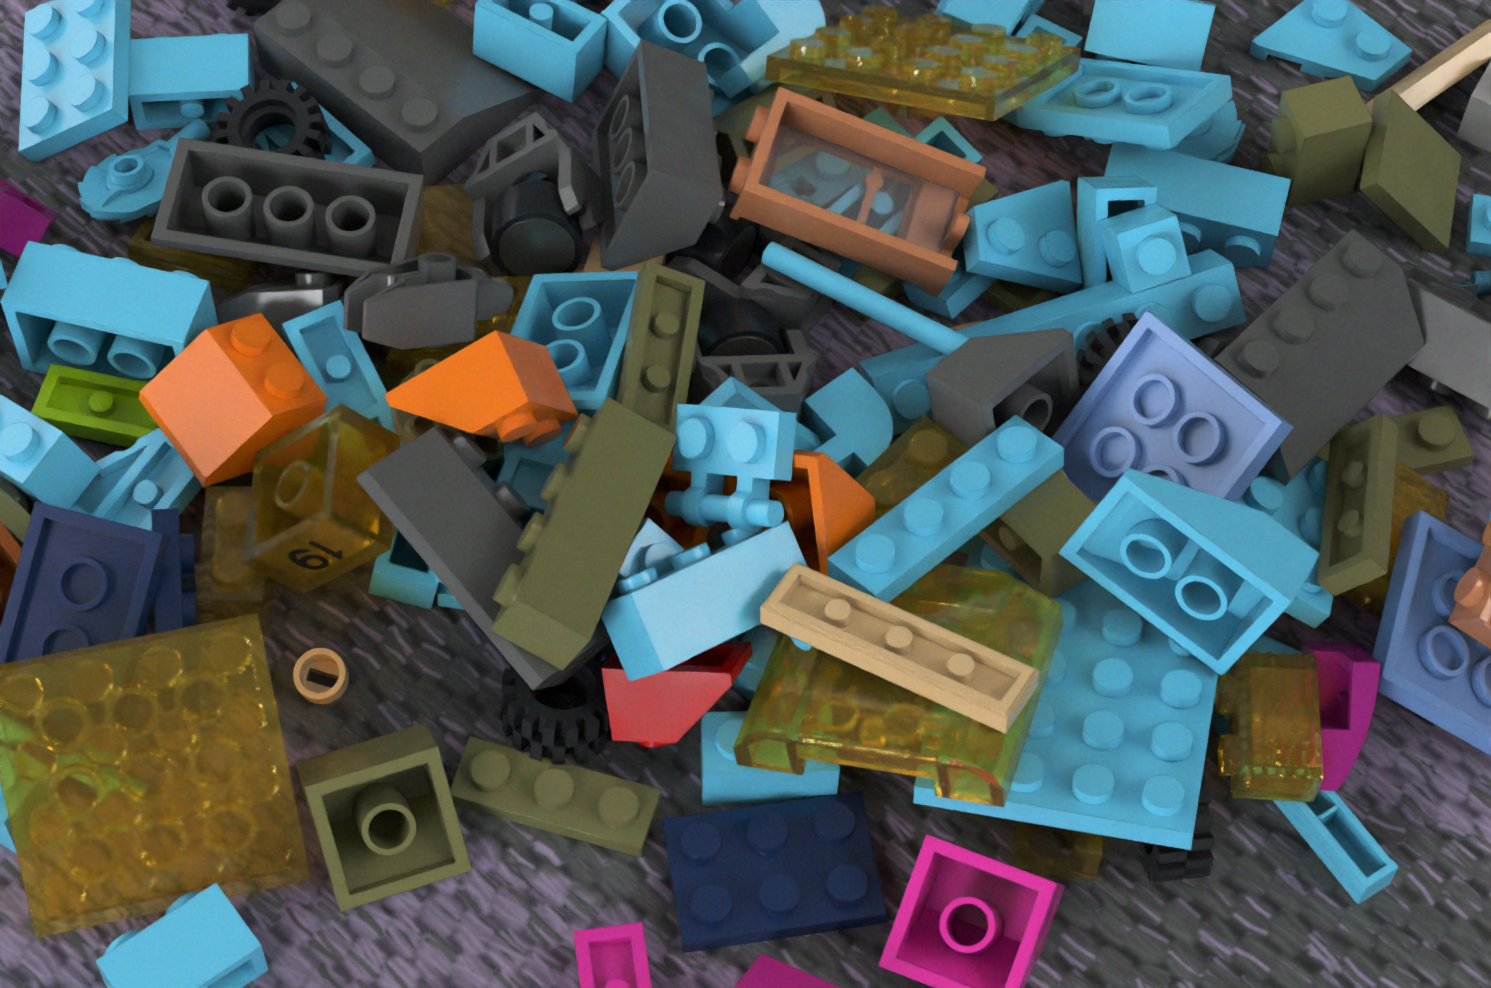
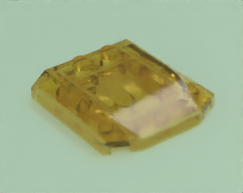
M942 563L936 565L889 602L891 605L1040 670L1037 688L1006 734L815 647L808 651L802 650L793 643L789 635L779 632L733 746L737 765L803 775L807 765L805 759L930 778L933 779L936 797L999 807L1005 806L1064 624L1062 605L1006 572Z

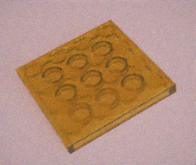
M867 5L863 7L862 12L854 16L840 17L839 23L830 27L816 28L815 34L806 38L792 39L789 46L767 55L765 79L993 122L1078 72L1081 48L1062 45V38L1053 34L1031 33L1027 34L1026 38L1006 36L1007 29L996 24H973L971 30L951 26L952 19L943 15L922 14L918 15L917 19L899 17L898 9L891 6Z
M258 613L0 664V781L36 938L165 911L181 896L192 891L202 892L214 883H217L226 897L311 880Z

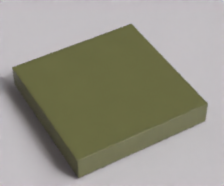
M1393 89L1375 95L1371 115L1373 124L1366 146L1360 190L1427 252L1436 254L1449 248L1461 155Z

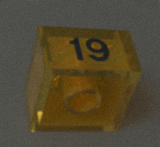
M340 404L255 452L243 564L305 594L392 548L395 525L356 478L367 468L400 448L401 436Z

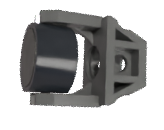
M537 112L488 139L477 160L474 173L467 179L464 185V190L474 199L471 241L477 259L481 265L491 260L493 277L496 279L497 277L502 278L507 275L513 280L530 285L534 274L572 273L577 269L583 256V231L604 220L603 181L559 132L553 129Z
M737 194L728 202H725L722 214L715 224L707 223L695 245L667 254L665 267L706 281L701 311L718 301L734 298L754 300L770 312L779 332L780 328L795 327L802 330L804 337L829 311L832 298L762 264V262L740 286L735 284L733 280L743 270L753 250L763 255L764 250L772 241L834 272L839 273L841 262L833 252L743 217H739L738 220L730 218L729 216Z
M734 298L718 301L703 309L700 314L686 404L699 405L732 376L783 412L797 413L796 421L802 424L803 403L806 398L811 396L816 369V354L809 352L801 329L795 327L780 328L779 332L770 312L754 300Z

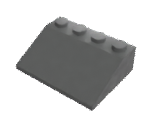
M282 0L252 24L261 68L278 81L280 79L290 80L291 83L295 82L297 85L300 84L306 88L311 97L314 96L318 104L393 170L424 175L425 194L486 144L488 139L498 134L548 92L473 55L474 29L434 0Z

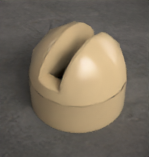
M314 648L305 652L297 660L293 669V680L296 688L305 699L316 704H329L341 698L347 689L349 672L346 664L336 652L327 648ZM310 671L316 674L336 679L337 682L330 688L307 681Z

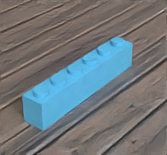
M1208 249L1187 256L1192 275L1131 294L1112 280L956 330V332L968 338L1064 328L1073 333L1075 355L1077 356L1079 348L1086 350L1089 346L1085 338L1092 330L1097 335L1105 330L1101 322L1112 318L1115 324L1123 322L1122 314L1134 313L1136 318L1140 319L1145 311L1148 310L1160 316L1188 340L1247 322L1233 263L1215 251ZM921 342L858 362L862 377L881 395L890 410L893 421V436L934 423L925 374L941 359L947 357V355ZM1076 360V362H1077V369H1079L1080 365H1079L1078 361Z

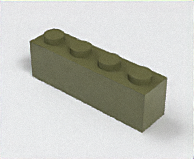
M607 397L592 418L583 413L579 415L562 445L563 449L571 453L566 465L559 462L541 490L539 497L549 502L544 514L536 512L518 540L516 548L525 552L520 566L515 563L510 565L495 590L493 600L502 606L491 627L492 632L562 671L569 665L592 638L677 436L610 397Z

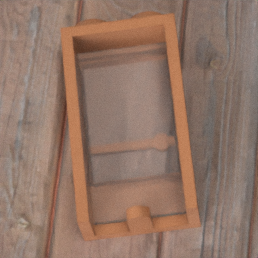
M779 86L769 108L758 104L750 121L745 140L753 142L755 145L750 159L739 156L731 175L727 191L737 194L729 217L735 220L743 217L924 288L923 293L937 298L955 272L958 261L951 257L953 251L963 238L970 221V216L965 214L969 200L984 179L987 168Z

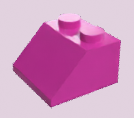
M926 834L878 966L934 988H1025L1043 950L1066 885Z

